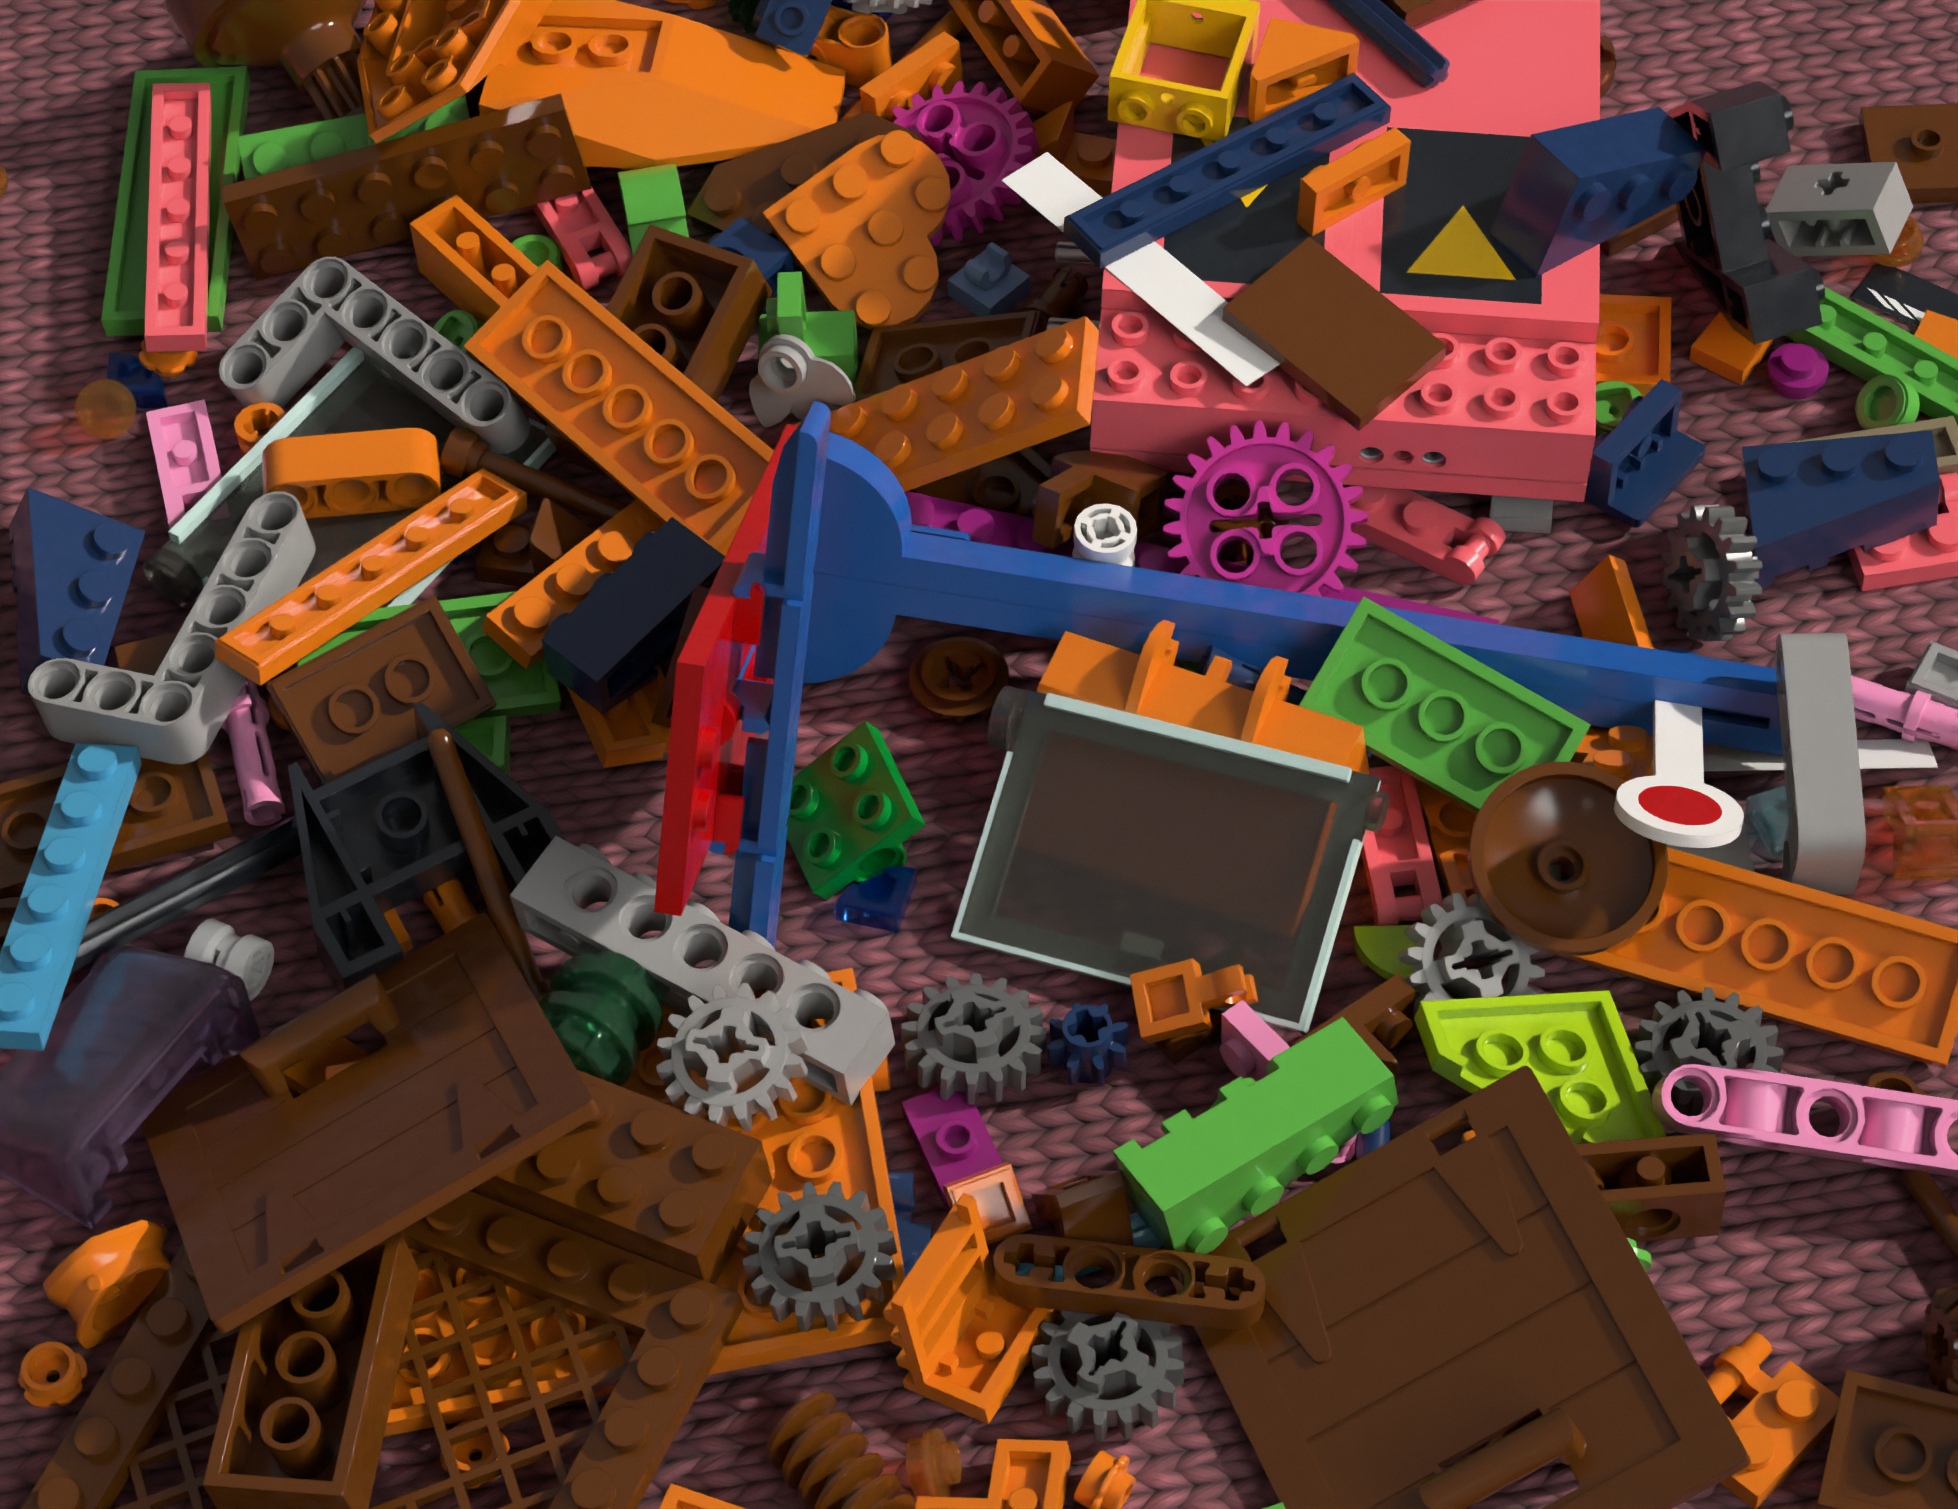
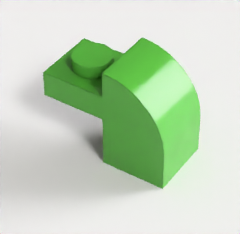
M675 163L617 173L626 229L629 234L633 256L650 224L689 237L685 206Z
M802 271L778 273L777 297L766 299V314H761L759 318L758 360L761 348L771 337L780 334L792 335L806 343L815 357L825 359L838 366L847 375L854 389L858 376L859 360L854 310L807 312Z

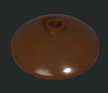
M1550 762L1531 766L1515 773L1498 785L1488 796L1471 828L1468 841V867L1474 890L1481 904L1490 917L1506 933L1525 945L1542 952L1563 956H1584L1604 952L1620 945L1646 924L1656 910L1666 886L1668 851L1665 843L1649 839L1634 832L1616 816L1614 803L1618 788L1625 783L1623 780L1605 770L1582 763ZM1553 864L1563 866L1569 874V880H1555L1550 875L1548 866Z

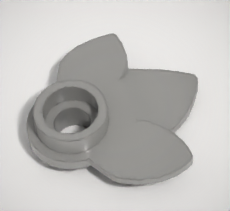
M787 334L775 335L761 348L758 363L759 373L749 384V395L755 414L763 427L767 428L776 425L790 413H793L802 421L808 414L813 401L822 402L828 406L830 411L840 408L839 405H847L856 400L855 391L847 375L834 363L815 357L810 347L799 338Z

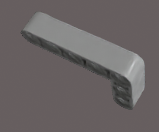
M323 257L310 264L226 352L219 366L220 379L244 408L259 402L274 403L283 408L345 342H348L353 347L361 350L364 356L454 426H460L478 434L482 442L491 445V452L496 454L513 452L522 446L529 436V418L501 380L347 262L337 257ZM500 413L497 417L490 420V418H492L494 415Z
M271 492L257 498L249 506L154 676L69 658L52 659L38 666L30 675L28 690L51 736L74 744L138 746L141 758L170 764H186L203 756L210 748L236 697L247 680V677L216 659L214 641L296 589L316 551L315 542L296 497L287 492Z

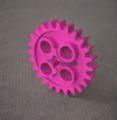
M957 81L951 94L945 95L941 87L935 85L932 91V99L924 101L919 94L915 93L912 95L913 107L909 110L894 106L892 110L896 120L893 123L915 132L919 139L940 157L949 175L951 202L947 209L943 226L930 239L933 246H938L944 233L951 232L956 243L961 242L963 230L969 226L978 234L984 232L983 219L990 216L994 220L1001 222L1004 216L1000 207L1004 203L1010 205H1019L1021 203L1017 193L1001 180L1035 160L1037 157L1034 152L1041 149L1035 135V127L1027 111H1023L1016 97L1008 100L1001 87H998L989 94L984 82L977 83L971 92L967 93L962 81Z
M1258 420L1254 427L1253 438L1245 440L1241 431L1236 425L1230 426L1231 445L1224 448L1216 439L1210 436L1207 438V443L1212 456L1207 461L1191 453L1187 456L1191 467L1196 473L1193 478L1174 475L1173 482L1180 490L1185 492L1184 498L1166 499L1164 504L1168 510L1180 515V521L1171 522L1163 526L1165 535L1179 537L1182 540V543L1174 546L1167 552L1169 559H1188L1190 562L1180 574L1321 596L1319 591L1324 586L1339 594L1344 591L1341 581L1335 574L1338 569L1357 572L1358 564L1346 552L1347 549L1366 547V539L1351 532V527L1367 522L1368 513L1361 510H1353L1349 507V504L1357 501L1364 495L1363 489L1358 486L1343 487L1342 482L1351 474L1352 466L1348 463L1333 469L1330 467L1329 463L1333 459L1335 446L1330 444L1318 453H1315L1311 450L1314 438L1313 431L1311 430L1306 431L1297 443L1290 441L1288 422L1281 424L1275 438L1267 437L1262 420ZM1302 475L1312 483L1313 493L1304 504L1298 506L1287 505L1277 496L1278 486L1287 476ZM1238 479L1246 483L1250 488L1249 499L1241 508L1226 510L1215 502V491L1225 480ZM1265 508L1271 509L1273 518L1277 520L1299 518L1307 515H1319L1322 518V522L1318 526H1275L1272 529V538L1268 539L1260 538L1258 529L1253 527L1216 533L1209 529V525L1214 521L1254 522L1259 518V510ZM1295 537H1305L1311 540L1317 547V556L1313 563L1302 569L1291 568L1281 559L1283 546L1287 541ZM1229 542H1244L1254 551L1251 565L1243 572L1231 573L1222 569L1219 565V553Z

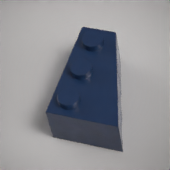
M1660 107L1531 134L1489 234L1536 278L1685 199L1686 195L1696 184L1697 171L1707 149Z
M1932 430L1742 447V498L1744 514L1748 520L1746 531L1747 536H1756L1758 541L1752 550V557L1757 556V560L1762 561L1759 579H1754V581L1763 589L1771 586L1773 578L1804 566L1807 567L1809 572L1826 566L1828 557L1861 546L1863 551H1867L1936 526L1940 478Z
M29 487L9 525L10 543H14L15 572L12 576L13 591L18 596L19 610L16 633L21 693L30 696L28 690L30 675L38 666L46 661L56 658H69L104 666L145 534L143 530Z
M673 517L656 532H648L638 541L632 555L614 572H606L596 580L588 596L570 613L559 615L550 624L545 637L541 639L548 673L601 714H605L657 678L658 670L654 666L674 653L695 584L711 588L725 556Z

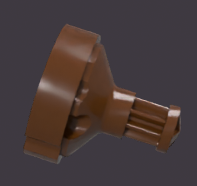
M166 0L168 13L195 58L204 66L211 68L238 67L242 65L284 67L299 92L310 96L324 121L365 113L357 64L362 41L352 26L367 0Z

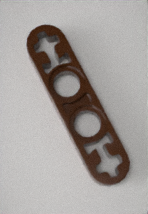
M1016 1234L1006 1238L997 1246L993 1255L995 1289L1006 1301L1021 1306L1114 1316L1118 1312L1128 1315L1132 1319L1225 1330H1241L1252 1326L1261 1318L1265 1305V1277L1254 1264L1239 1258L1035 1234ZM1020 1263L1033 1264L1029 1271V1276L1015 1275V1272L1020 1268ZM1055 1265L1063 1266V1282L1053 1281V1277L1055 1278ZM1099 1267L1108 1271L1112 1275L1113 1280L1104 1287L1091 1289L1078 1283L1075 1275L1085 1268ZM1168 1275L1180 1281L1183 1288L1172 1296L1160 1297L1153 1295L1144 1285L1152 1277ZM1195 1281L1204 1282L1202 1298H1195ZM1228 1287L1242 1289L1239 1301L1225 1299Z

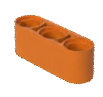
M397 428L278 439L268 444L263 450L262 495L271 492H287L294 495L299 501L306 519L420 509L440 496L439 443L436 437L429 431L420 428Z

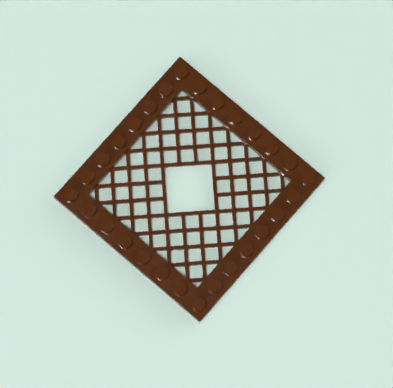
M468 1191L398 1232L402 1233L408 1248L423 1253L413 1257L420 1271L433 1266L436 1267L443 1292L413 1303L406 1332V1340L410 1351L402 1353L398 1371L415 1365L450 1478L369 1509H418V1506L453 1493L456 1495L460 1509H472L466 1488L500 1475L504 1477L512 1503L497 1509H541L549 1505V1509H637L744 1308L740 1294L472 1191ZM183 1242L170 1262L172 1267L163 1273L21 1509H110L130 1475L138 1500L115 1509H159L189 1497L193 1509H206L201 1494L206 1491L203 1487L205 1475L196 1476L189 1450L212 1442L217 1423L185 1435L178 1408L214 1395L220 1414L229 1372L220 1375L213 1348L237 1340L241 1325L227 1333H219L210 1319ZM445 1262L483 1277L454 1288ZM505 1285L543 1301L513 1311ZM495 1289L503 1316L467 1329L459 1302ZM449 1307L457 1333L420 1347L412 1320ZM566 1309L601 1322L603 1325L574 1335ZM556 1313L564 1340L527 1353L519 1326ZM509 1330L517 1357L480 1370L472 1344ZM627 1333L641 1338L634 1352ZM617 1336L626 1363L588 1377L580 1350ZM462 1348L470 1375L433 1388L425 1361ZM570 1354L579 1381L541 1395L533 1367ZM202 1355L209 1380L182 1389ZM523 1372L531 1399L494 1413L485 1385ZM616 1384L600 1412L594 1392ZM475 1390L484 1417L447 1431L438 1403ZM584 1396L593 1424L555 1437L547 1410ZM167 1414L173 1440L146 1449ZM537 1414L546 1442L508 1456L499 1428ZM489 1432L498 1460L460 1473L452 1445ZM583 1444L567 1473L561 1452ZM178 1455L185 1482L149 1496L142 1468ZM551 1456L560 1485L522 1499L513 1470Z

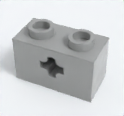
M1897 162L1790 165L1782 176L1766 208V213L1776 243L1795 256L1891 254L1913 208V204Z

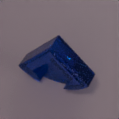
M109 353L105 400L109 411L168 407L167 395L158 373L146 369L139 363L138 358L133 355Z
M886 868L882 870V875L870 878L857 886L856 884L850 885L837 900L835 905L836 920L898 933L917 882L916 868Z

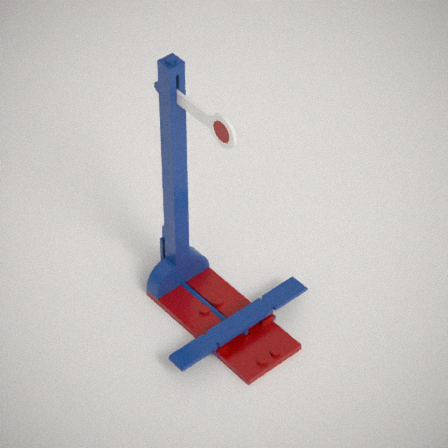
M813 401L808 414L799 425L786 424L676 662L654 912L682 916L708 850L722 855H731L736 852L729 927L740 933L744 930L753 931L764 937L775 949L788 830L786 824L790 811L803 684L832 680L847 675L866 664L885 644L897 615L1053 640H1061L1064 632L1068 631L1135 653H1141L1150 632L1156 624L1166 620L1176 623L1171 639L1179 641L1176 659L1199 663L1203 654L1206 655L1207 648L1213 645L1219 650L1230 654V656L1262 670L1275 656L1289 659L1284 675L1314 681L1359 602L971 541L970 534L966 532L912 524L907 497L891 470L877 456L863 446L841 435L829 432L830 409L822 402ZM1382 606L1591 725L1606 728L1631 725L1641 727L1647 731V734L1653 735V776L1638 777L1623 783L1617 790L1614 803V811L1618 819L1634 832L1649 839L1680 847L1710 848L1728 844L1740 835L1744 820V812L1741 806L1725 792L1704 783L1703 743L1782 755L1775 668L1701 657L1693 652L1678 648L1657 650ZM769 730L768 740L755 738L756 734H763Z

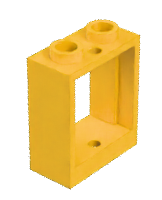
M1137 0L1109 76L1107 120L1211 141H1218L1226 137L1257 48L1260 2L1250 0ZM1192 13H1199L1202 15V18L1194 17ZM1150 43L1230 58L1220 90H1211L1140 76L1139 74Z

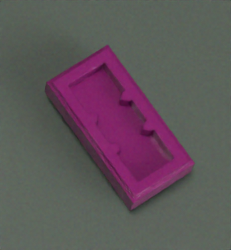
M939 1088L902 1101L901 1106L902 1115L948 1214L951 1209L942 1185L1002 1163V1160L976 1105L967 1104L965 1092L955 1091L953 1096L946 1101L940 1099Z

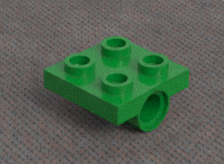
M864 721L793 776L790 811L786 824L788 827L787 838L812 892L825 900H829L853 880L863 884L878 883L892 877L904 866L907 857L902 843L926 824L879 729Z

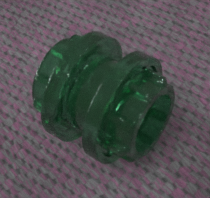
M599 951L594 954L585 953L584 956H576L566 960L552 978L550 992L542 995L537 1000L575 1068L618 1086L623 1085L629 1079L639 1063V1051L645 1050L652 1044L663 1025V1013L659 1005L661 994L653 977L635 960L613 951Z

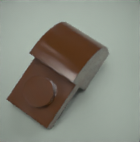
M1090 450L1072 451L1057 455L1052 458L1050 479L1039 485L1032 501L1031 511L1035 518L1031 541L1049 549H1054L1073 538L1075 521L1084 509L1095 504L1108 503L1120 506L1132 515L1136 521L1137 542L1160 528L1169 472L1124 455L1093 452Z

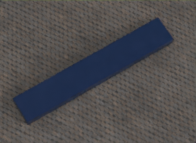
M1352 73L1064 217L1063 233L1101 269L1390 123L1391 106L1355 73Z

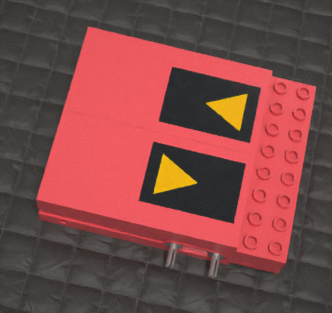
M1130 0L1128 24L1137 0ZM1250 0L1260 2L1257 48L1227 136L1252 124L1247 118L1251 72L1271 17L1353 33L1360 40L1356 75L1391 106L1390 123L1155 242L1229 303L1310 236L1447 345L1445 358L1358 431L1279 366L1270 370L1248 386H1245L1104 267L1100 321L1090 320L1099 330L1092 401L1090 451L1129 456L1167 472L1195 474L1196 472L1191 467L1187 456L1191 453L1207 461L1212 456L1207 443V438L1210 436L1225 448L1231 445L1230 426L1236 425L1246 440L1253 438L1254 427L1258 420H1262L1267 437L1274 438L1281 424L1288 422L1290 441L1297 443L1306 431L1311 430L1314 434L1312 451L1318 453L1330 444L1335 446L1333 459L1329 463L1332 469L1350 463L1352 472L1342 482V485L1584 502L1596 437V340L1599 329L1600 244L1535 278L1489 233L1531 134L1600 120V0H1473L1412 27L1450 62L1447 70L1449 74L1444 82H1439L1433 88L1424 87L1327 0ZM1192 13L1194 17L1202 18V15L1199 13ZM1150 43L1139 75L1219 91L1230 58ZM1118 122L1111 194L1216 141ZM1394 127L1411 140L1406 185L1314 236H1311L1297 223L1300 181L1311 170L1321 165H1327L1354 150L1361 142L1372 140ZM1059 241L1055 247V259L1057 262L1095 265L1073 242ZM1051 317L1047 323V330L1076 319ZM1291 475L1283 479L1285 481L1310 482L1309 479L1302 475Z

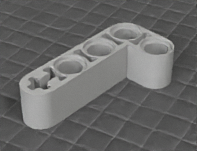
M1844 632L1778 633L1775 649V672L1788 813V827L1783 845V880L1834 895H1854L1865 858L1866 829L1847 636Z

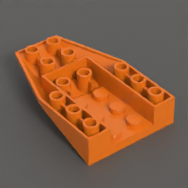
M374 0L375 6L370 21L364 28L363 34L365 37L357 58L369 136L377 144L468 93L534 33L552 0Z
M552 0L534 33L487 75L479 101V113L484 115L561 93L586 167L619 168L624 171L675 163L676 167L734 159L838 122L846 83V70L677 15L616 0Z

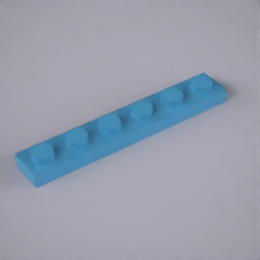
M75 743L0 952V1048L44 1051L142 765L138 746Z

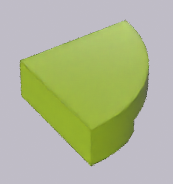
M1411 925L1354 926L1353 942L1359 960L1364 966H1369L1373 971L1386 979L1391 978L1397 973L1403 978L1412 974V965L1404 964L1397 960L1398 953L1416 945L1404 934L1406 928ZM1417 987L1413 988L1415 992H1419Z

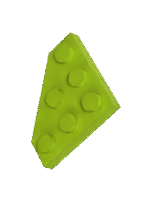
M1609 990L1420 1001L1414 1019L1432 1070L1466 1091L1474 1094L1518 1068L1528 1066L1536 1075L1574 1144L1667 1137L1661 1121L1652 1109V1098Z

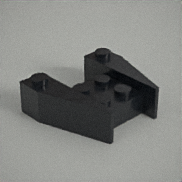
M1757 81L1692 100L1667 111L1666 113L1707 149L1697 171L1696 184L1686 195L1685 199L1676 203L1682 236L1673 239L1674 245L1732 328L1755 345L1823 324L1819 305L1825 302V288L1822 278L1816 268H1813L1770 240V221L1764 207L1758 204L1754 185L1761 178L1758 161L1791 152L1788 131L1794 128V118L1787 98L1777 90L1761 81Z
M423 702L414 706L416 742L345 776L312 790L298 763L295 762L288 766L317 955L338 993L404 958L403 949L383 913L473 870L427 746V737L430 732L435 729H445L452 735L510 893L517 887L555 836L566 841L548 809Z

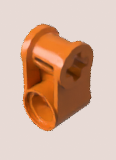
M830 5L812 51L806 58L811 59L815 56L813 59L815 61L846 70L845 84L860 89V87L893 66L887 23L881 17L874 14L854 12Z

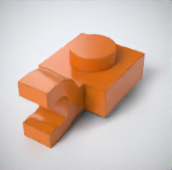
M1192 958L1130 974L1140 1036L1148 1044L1212 1028L1209 1015L1210 1008H1231L1241 1000L1247 1005L1258 1002L1254 977L1251 974L1244 975L1243 967L1240 964L1219 969L1202 976L1200 964Z

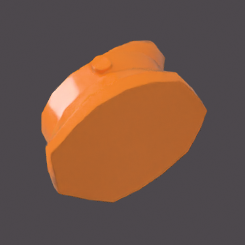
M140 1220L93 1236L62 1261L43 1282V1289L49 1301L67 1309L75 1320L76 1338L84 1350L102 1344L119 1331L148 1300L165 1270L172 1267L163 1252V1243L168 1232L163 1224Z

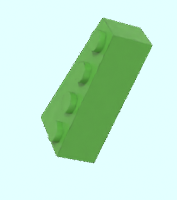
M1343 1017L1271 1058L1266 1068V1077L1256 1082L1251 1077L1242 1078L1240 1076L1221 1087L1211 1109L1196 1118H1192L1184 1109L1161 1123V1130L1165 1135L1143 1149L1132 1139L1113 1151L1119 1171H1121L1130 1205L1167 1250L1208 1254L1224 1241L1228 1234V1229L1249 1213L1259 1215L1270 1209L1281 1198L1287 1185L1305 1172L1311 1175L1321 1171L1334 1160L1340 1146L1359 1132L1368 1134L1377 1130L1390 1118L1394 1107L1399 1104L1394 1075Z

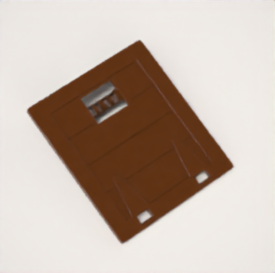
M481 913L377 974L373 973L244 1047L233 1057L142 1108L138 1112V1117L210 1319L219 1333L224 1334L595 1118L600 1110L488 914ZM369 1021L384 1035L388 1045L293 1099L283 1074L284 1070L298 1062H302L313 1053L328 1047L334 1041L347 1036Z
M1528 1066L1518 1068L1231 1230L1224 1241L1207 1254L1249 1261L1258 1267L1265 1277L1264 1310L1261 1318L1252 1326L1241 1330L1194 1327L1280 1503L1283 1502L1285 1509H1467L1557 1458H1560L1564 1464L1571 1467L1581 1487L1541 1509H1672L1743 1470L1751 1463L1750 1456L1536 1075ZM1468 1121L1476 1136L1440 1156L1431 1141ZM1280 1227L1287 1243L1252 1261L1244 1247ZM1170 1276L1178 1293L1183 1286L1180 1281ZM1195 1281V1298L1203 1297L1204 1282ZM1228 1287L1225 1299L1239 1301L1242 1289ZM1540 1412L1542 1413V1416H1540L1539 1418L1531 1421L1530 1423L1522 1426L1521 1428L1513 1431L1512 1433L1504 1436L1503 1438L1495 1441L1494 1443L1486 1446L1485 1448L1477 1451L1476 1453L1468 1456L1467 1458L1459 1461L1458 1463L1450 1466L1449 1468L1443 1471L1441 1470V1467H1443L1444 1465L1479 1447L1480 1445L1513 1428L1514 1426L1522 1423L1523 1421L1531 1418L1532 1416Z

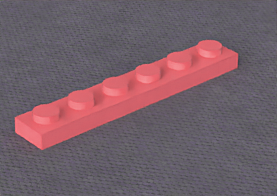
M210 83L152 84L144 335L146 352L207 351L212 111Z

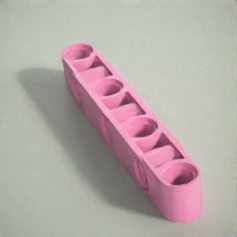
M1698 1064L1682 1065L1672 1070L1655 1085L1652 1094V1109L1657 1118L1666 1128L1688 1134L1715 1133V1137L1719 1140L1733 1144L1903 1170H1919L1930 1174L1958 1178V1155L1951 1150L1947 1142V1132L1953 1122H1958V1100L1768 1071L1725 1069ZM1688 1081L1700 1089L1704 1104L1698 1116H1687L1674 1108L1671 1101V1090L1675 1082ZM1815 1101L1826 1102L1836 1109L1840 1118V1126L1834 1137L1819 1135L1812 1128L1809 1122V1111Z

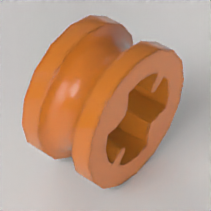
M259 402L242 409L236 416L234 422L235 432L238 437L240 450L244 455L265 436H259L258 430L268 428L270 431L286 415V412L280 406L269 402Z

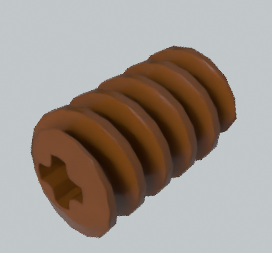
M821 1391L808 1396L787 1412L773 1429L767 1442L766 1456L775 1468L782 1470V1477L791 1489L798 1490V1497L807 1509H915L916 1502L911 1494H902L896 1497L900 1490L901 1482L895 1474H883L880 1476L885 1462L878 1453L865 1454L869 1442L863 1433L852 1432L848 1434L851 1431L853 1421L846 1412L833 1413L837 1401L831 1393Z

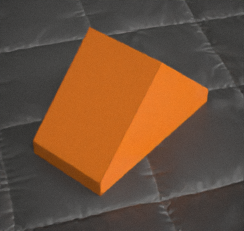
M1271 17L1251 72L1247 118L1251 123H1254L1352 73L1357 74L1360 40L1353 33Z

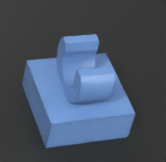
M993 242L988 244L987 248L973 260L967 261L962 269L947 280L948 296L978 316L1004 314L1031 292L1030 275L1013 265L1011 254Z

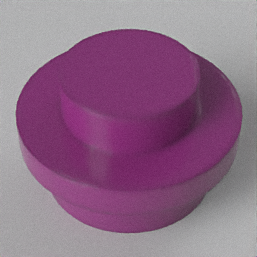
M1790 343L1777 348L1770 355L1767 366V374L1774 389L1780 395L1795 400L1813 396L1826 382L1829 371V364L1825 355L1815 347L1802 343Z

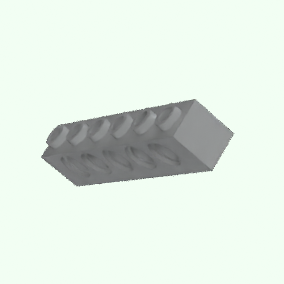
M555 836L510 894L522 930L686 1018L693 1013L687 998L695 995L704 1004L713 1001L712 992L714 985L721 984L727 997H735L742 983H749L753 992L761 989L773 990L780 1004L779 1010L791 1008L799 1023L795 1030L802 1031L808 1045V1050L798 1055L802 1057L808 1069L807 1076L801 1077V1080L823 1092L831 1093L834 1098L849 1106H852L860 1094V1089L868 1078L874 1075L895 1045L889 1011L884 1003L873 994L862 989H856L854 992L849 991L832 982L829 975L816 964L804 959H800L796 963L777 953L774 947L761 935L750 930H744L740 933L724 925L710 909L698 902L689 901L684 908L682 916L654 912L656 881L640 872L630 875L611 865L604 854L588 844H580L577 847ZM607 902L598 909L585 910L591 904ZM662 931L656 937L639 939L640 936L647 932ZM704 960L717 961L715 964L707 968H693L696 964ZM815 1019L830 1020L826 1025L819 1028L811 1029L804 1027L808 1022ZM757 1024L756 1032L758 1036L766 1038L769 1045L775 1046L774 1036L767 1029Z

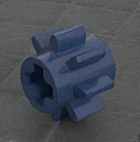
M1075 1002L1072 1003V1010L1066 1014L1063 1021L1060 1019L1050 1020V1040L1052 1042L1047 1045L1049 1066L1055 1067L1064 1064L1068 1084L1073 1085L1078 1081L1086 1084L1096 1083L1099 1087L1104 1086V1079L1111 1073L1113 1068L1125 1070L1127 1067L1126 1048L1124 1046L1128 1044L1127 1022L1112 1024L1107 1004L1104 1003L1100 1007L1094 1005L1080 1006Z

